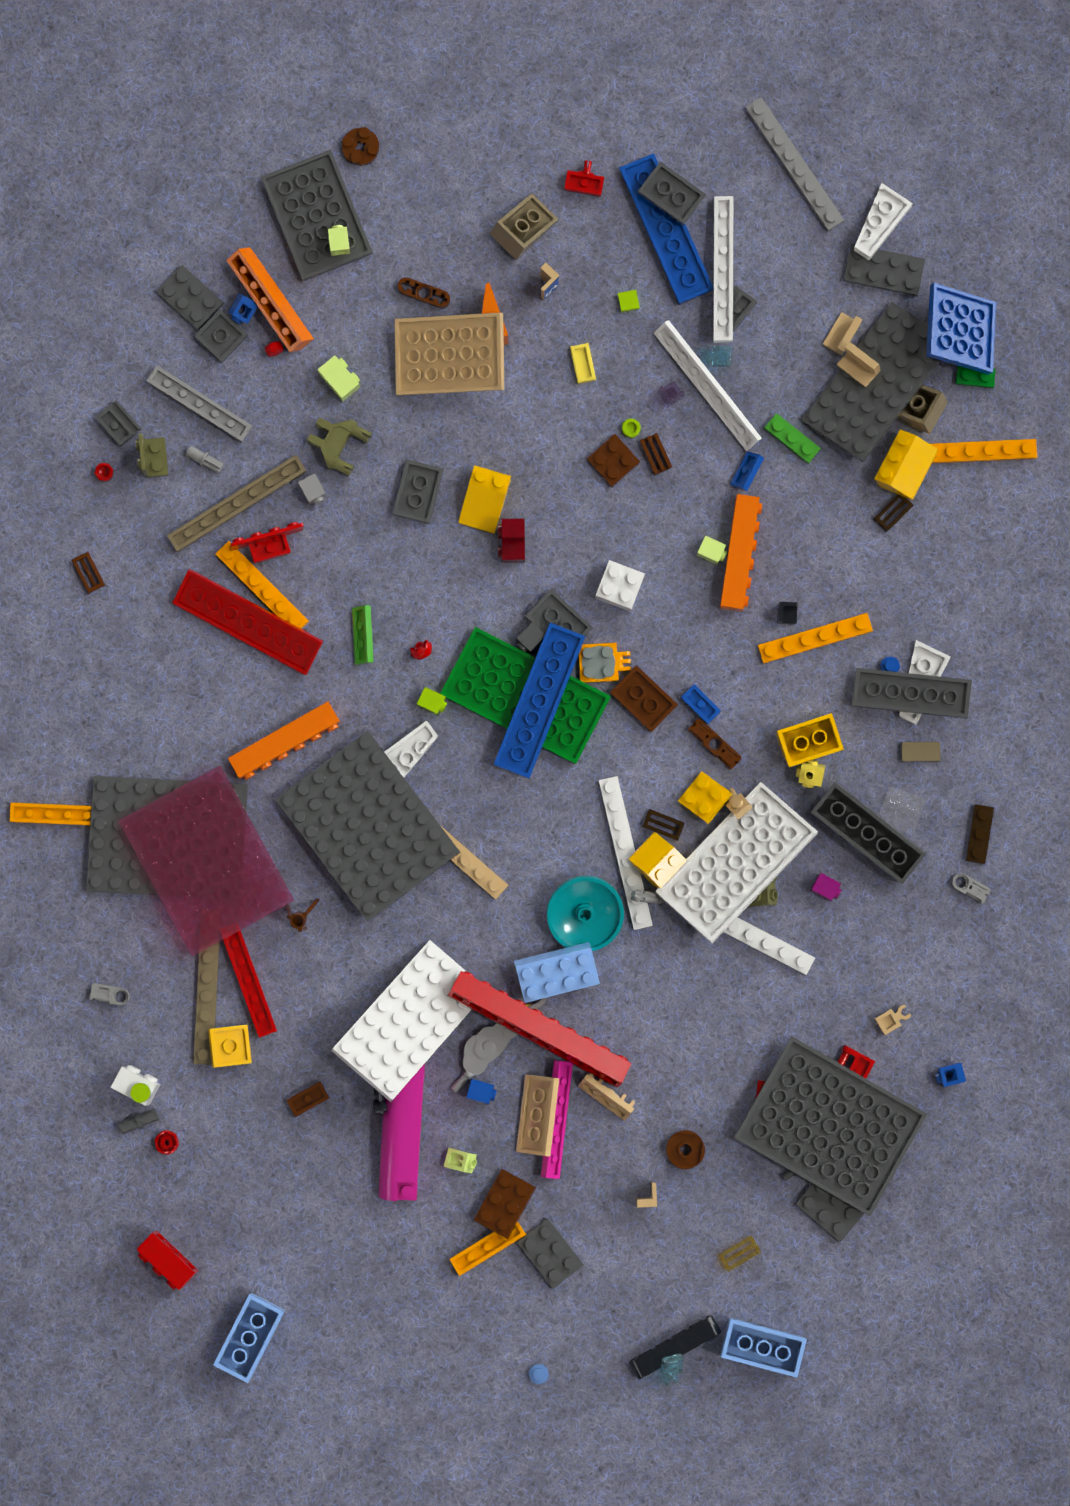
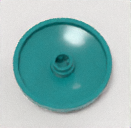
M577 876L563 882L556 888L549 899L546 915L549 929L561 945L567 948L589 942L592 951H596L611 943L620 932L624 920V908L618 892L611 884L594 876Z

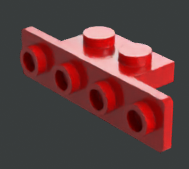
M292 522L282 529L275 527L270 529L268 533L262 534L257 532L250 535V538L243 539V537L236 538L230 543L229 549L233 551L248 546L254 564L291 553L286 535L302 531L304 525L303 523Z

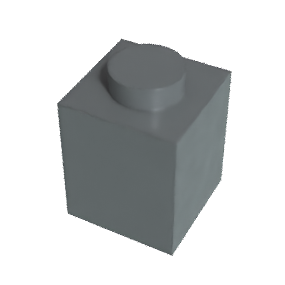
M531 622L516 638L517 646L522 651H528L531 654L543 641L545 633Z

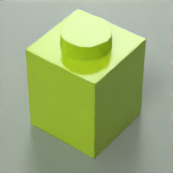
M425 687L417 702V706L438 716L439 712H444L448 703L445 702L446 696Z

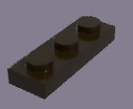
M974 805L965 861L985 864L994 807Z

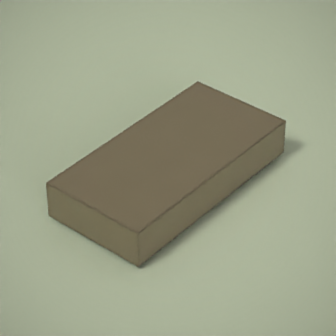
M901 742V762H940V742Z

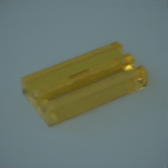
M752 1235L718 1254L727 1272L761 1253V1250ZM751 1241V1245L727 1259L724 1258L725 1255ZM755 1248L756 1251L731 1266L728 1265V1262Z

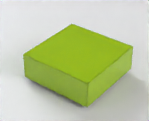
M636 290L617 294L621 313L640 309Z

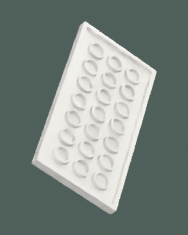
M762 782L745 798L753 808L740 819H737L730 813L686 859L687 861L661 888L655 891L660 898L711 944L818 834V831Z
M429 940L331 1051L391 1102L472 1010L447 996L458 974L461 971L465 972V970Z

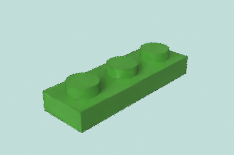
M777 413L764 428L808 464L821 449Z
M371 606L352 608L355 665L374 663Z

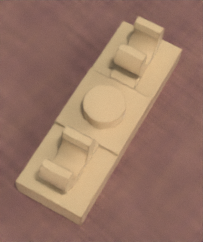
M587 1074L578 1087L625 1121L634 1110L632 1106L635 1101L632 1100L630 1104L624 1101L627 1096L626 1094L619 1098L611 1088L601 1084L603 1082L602 1079L597 1081L593 1078V1074Z

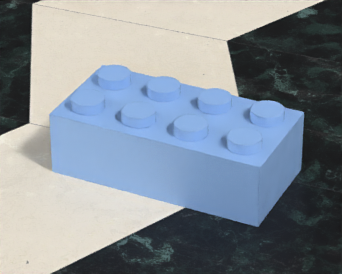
M589 942L514 961L525 1003L600 984Z
M250 1293L213 1366L249 1383L286 1310Z
M729 1317L720 1357L797 1378L807 1339L799 1335Z

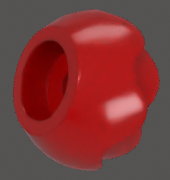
M425 640L424 642L416 643L414 648H410L411 657L417 660L428 657L432 652L431 642L429 643L428 640Z
M164 1130L155 1137L154 1143L159 1153L170 1155L177 1150L179 1140L174 1132Z

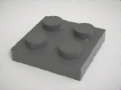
M219 309L194 337L223 363L248 337V334Z

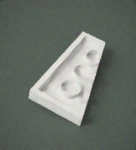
M881 183L854 251L870 260L910 210L913 203Z
M916 640L909 673L941 677L950 660V656ZM900 712L899 717L917 725L922 714Z
M425 721L387 749L385 754L405 778L435 742L438 735L430 724Z

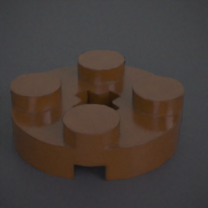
M366 127L355 128L349 131L342 139L343 155L348 162L355 165H368L376 159L379 153L378 138ZM360 142L366 145L364 146V151L355 149L357 143Z
M681 1130L669 1138L666 1145V1154L674 1166L680 1169H691L703 1160L705 1145L695 1132ZM684 1144H688V1148L691 1149V1152H687L686 1155H683V1152L680 1151V1147H684Z

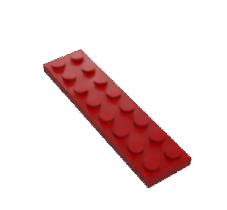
M191 569L187 571L172 604L304 675L308 674L324 642Z

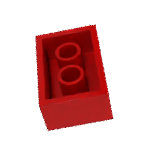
M158 1231L152 1232L136 1249L139 1252L138 1257L145 1263L147 1261L153 1265L152 1270L158 1276L163 1275L167 1279L166 1283L173 1290H181L199 1271Z

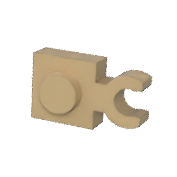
M730 788L729 790L732 795L727 800L726 807L737 819H740L753 807L741 793L737 794L733 788Z
M906 1005L899 1006L896 1013L890 1009L874 1018L884 1035L900 1027V1019L906 1020L911 1017V1014L906 1016L901 1014V1010Z

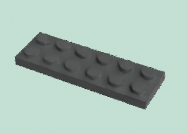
M857 668L852 707L968 719L972 680Z

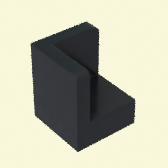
M779 602L777 624L796 625L799 603Z

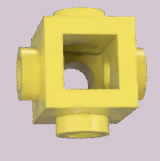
M817 760L802 763L801 766L798 765L796 777H799L798 783H802V786L813 788L814 786L821 787L826 765L818 764Z

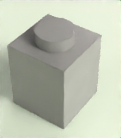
M316 474L298 482L310 505L313 503L318 505L327 497Z

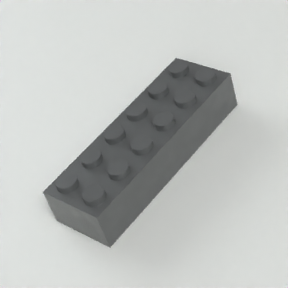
M837 781L831 785L811 811L812 814L901 884L905 882L926 856V851Z

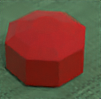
M276 341L268 344L265 347V351L268 357H274L281 354L284 348L281 341Z
M100 463L96 466L95 475L99 481L108 482L113 478L114 470L110 464Z

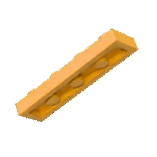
M518 1222L509 1239L492 1232L449 1260L458 1275L461 1276L523 1238L526 1234Z

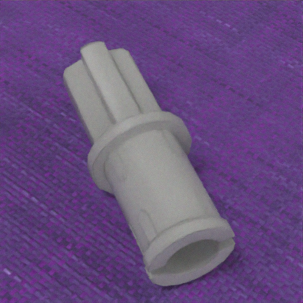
M190 446L186 453V457L200 463L201 467L204 465L217 473L223 468L222 462L209 456V453L205 454L193 446Z

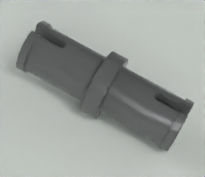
M153 1109L141 1115L136 1114L133 1118L118 1124L122 1134H125L137 1128L142 1129L143 1126L158 1121L159 1118L156 1110Z

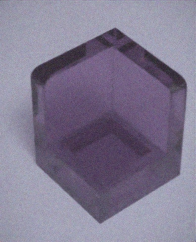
M675 381L665 387H659L658 390L667 407L672 406L685 396L684 391L679 389Z

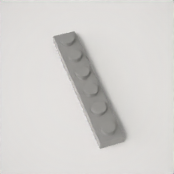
M159 366L155 367L147 379V383L242 443L252 429V425Z

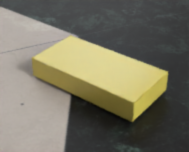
M589 343L571 346L570 351L577 384L596 381Z

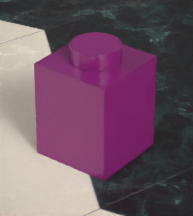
M820 873L810 891L831 902L833 898L837 900L842 889L839 888L841 883Z

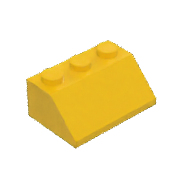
M900 429L874 480L879 487L913 500L939 450L918 436Z
M832 713L778 730L775 733L788 767L844 750Z

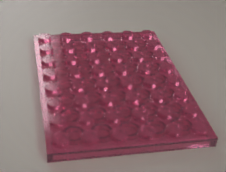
M221 765L118 821L192 957L295 901Z

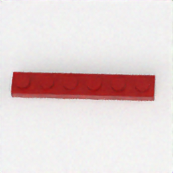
M238 922L220 928L219 930L258 1037L261 1038L277 1032Z

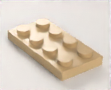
M525 1074L516 1152L550 1156L559 1078Z

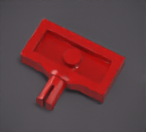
M585 160L583 171L567 170L564 190L601 197L605 177L591 173L592 162L589 161L588 164V160Z

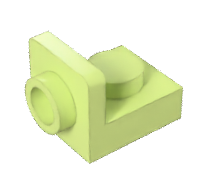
M448 1148L444 1167L472 1173L477 1164V1155Z

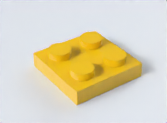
M701 771L678 802L709 824L731 797L732 793Z
M248 1025L208 1029L212 1068L252 1063Z

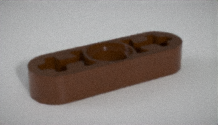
M404 277L398 282V290L404 296L439 309L447 308L450 304V296L444 290L408 277ZM407 282H409V286L414 289L415 285H418L415 291V295H413L412 289H407L406 291H404L403 286L401 285H405ZM421 289L429 290L430 294L427 298L419 296ZM433 291L436 292V297L441 298V296L444 295L445 300L447 301L442 302V304H439V300L436 298H433V301H430L433 296Z

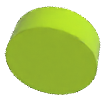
M630 418L623 422L622 433L624 436L635 438L639 435L641 426L636 419Z
M137 1083L132 1087L130 1094L134 1101L142 1103L150 1098L151 1090L147 1084Z

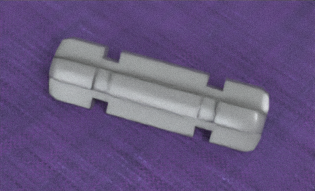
M639 890L631 892V900L635 902H654L657 904L665 902L656 892H642Z

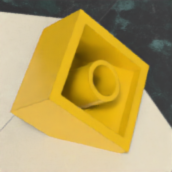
M653 832L628 858L637 870L653 886L661 888L687 861L675 847L656 832Z

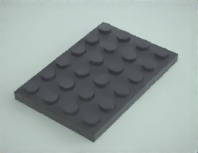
M331 150L261 177L302 281L373 254ZM335 225L347 227L350 254L331 256L328 229Z

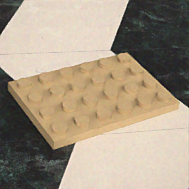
M503 313L395 319L396 395L504 390Z

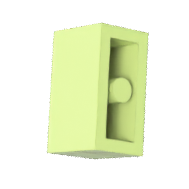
M334 355L317 370L319 375L343 402L360 388L358 383L360 379L354 372L350 373L346 369L348 365L342 358L338 359Z

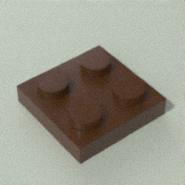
M616 434L587 458V461L611 487L616 485L640 463L639 459Z

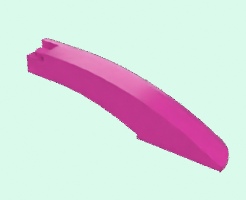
M425 1064L391 1102L384 1097L387 1112H383L378 1190V1197L384 1200L417 1201Z

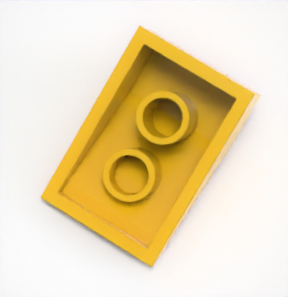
M474 465L458 523L495 534L511 482V476Z

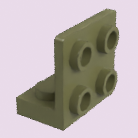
M142 433L138 434L139 439H136V449L140 455V458H137L140 472L146 478L169 476L165 437L145 439Z

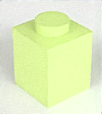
M335 225L328 229L331 256L350 254L347 227Z
M705 536L697 556L718 565L719 560L723 562L728 551L724 550L725 544Z

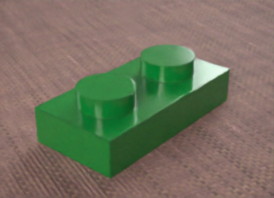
M957 366L956 385L993 389L996 369H993V373L988 375Z

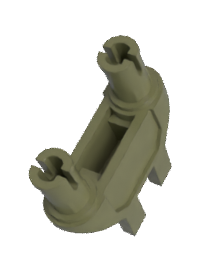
M319 417L316 422L317 427L328 434L323 440L310 433L307 441L322 451L329 470L336 469L349 477L354 469V465L341 460V452L350 437L354 436L367 444L372 436V432L359 427L355 420L332 424Z

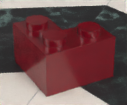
M525 518L502 519V524H498V539H502V546H498V558H502V563L525 562Z

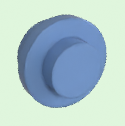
M536 1364L531 1367L529 1377L532 1382L542 1384L548 1379V1369L544 1365Z

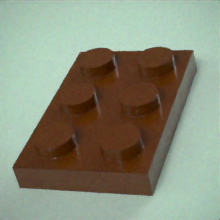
M637 665L610 692L651 733L678 706Z
M501 1169L474 1221L509 1239L536 1187Z

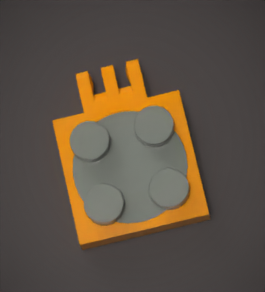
M616 643L583 644L579 653L580 681L584 683L619 681L618 672L631 671L630 666L623 667V664L631 663V659H623V656H630V651L617 652Z

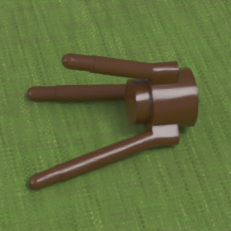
M317 898L305 912L297 911L292 914L290 906L286 905L287 918L290 919V924L293 928L298 929L299 932L308 929L304 926L307 921V915L317 905L319 899Z

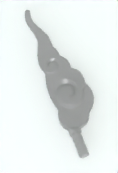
M543 998L527 1007L538 1009L546 1002L547 998ZM496 1023L494 1026L482 1028L476 1035L470 1037L464 1046L462 1063L465 1072L450 1088L456 1093L473 1076L483 1073L488 1063L496 1059L506 1048L510 1039L518 1034Z

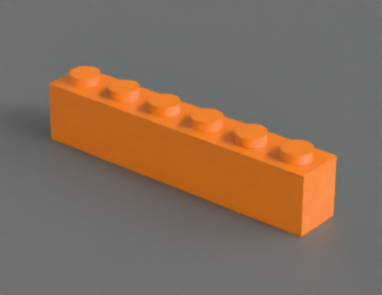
M251 247L238 249L226 260L289 352L302 350L314 339Z
M737 494L720 609L742 612L744 607L748 606L749 596H746V589H750L752 578L748 577L749 570H753L754 559H751L752 551H756L757 540H754V534L759 531L760 522L756 520L757 514H761L762 503H759L760 497Z
M329 701L232 755L228 760L239 779L244 778L248 780L255 776V771L259 769L264 771L271 767V762L276 759L281 761L289 756L287 753L295 750L297 752L305 747L304 743L310 740L312 742L317 741L325 731L330 733L336 730L341 722Z

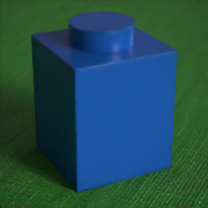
M471 1079L466 1098L489 1104L490 1100L494 1101L497 1090L493 1089L494 1085Z

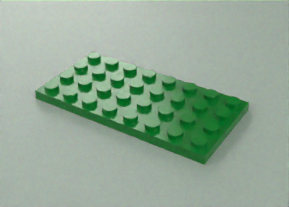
M475 627L440 694L508 729L536 658ZM570 676L542 748L576 765L611 696Z

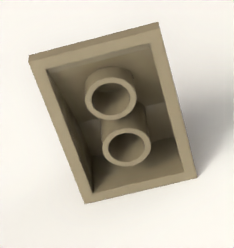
M531 193L496 223L490 235L517 260L559 219Z
M922 385L897 419L917 430L930 434L948 401L943 392Z

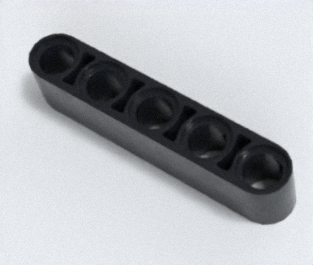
M709 1315L705 1320H700L690 1326L689 1329L672 1336V1339L663 1341L656 1345V1348L649 1349L639 1355L637 1359L630 1360L629 1363L637 1378L641 1379L714 1338L722 1331L713 1315Z

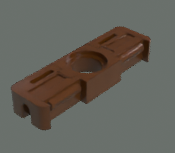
M697 719L688 729V732L692 731L691 734L700 742L703 741L702 745L715 757L718 755V758L727 767L730 766L729 770H732L741 760V755L701 719ZM712 739H717L720 742V747L716 750L709 746V742Z

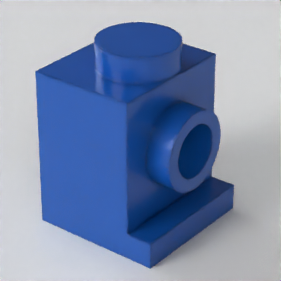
M238 293L228 313L232 315L230 319L241 324L243 321L248 324L258 306L253 300ZM241 306H242V307H243V311H242V312H238L239 309H240Z
M962 1063L937 1068L938 1072L935 1073L937 1084H941L942 1087L966 1082ZM947 1072L952 1073L951 1079L946 1078L945 1074Z

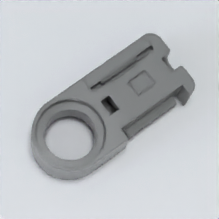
M959 873L952 878L951 884L955 890L977 901L980 900V904L985 902L987 895L990 893L989 887L963 873ZM957 877H963L966 880V885L963 888L956 886L955 880Z
M94 983L91 988L90 1000L94 999L122 1006L129 1002L130 994L124 988ZM119 991H123L126 994L124 1002L116 1000V994Z

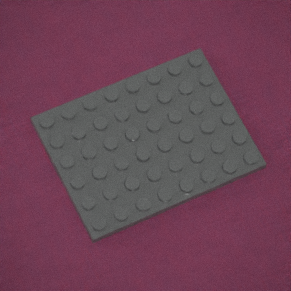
M368 730L275 799L367 922L371 921L461 853Z
M94 776L86 891L241 899L248 784Z
M791 1036L734 1138L871 1216L926 1118L927 1113Z

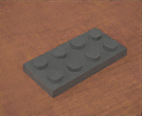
M851 244L844 282L918 296L925 263L924 258L878 249L872 258L867 260L855 252V244Z

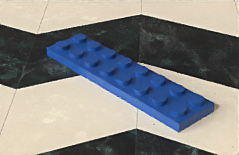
M653 153L619 167V171L680 305L714 291V287L686 224L684 226L638 194L640 187L659 164Z
M549 623L495 759L494 766L530 779L586 636Z

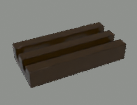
M897 495L873 520L888 532L914 505L906 497ZM901 498L903 501L882 521L880 517ZM906 503L908 506L887 526L885 523Z
M649 809L642 827L678 841L685 823ZM651 814L678 824L680 827L678 829L650 818ZM648 822H652L654 824L677 832V834L673 835L661 829L648 825Z

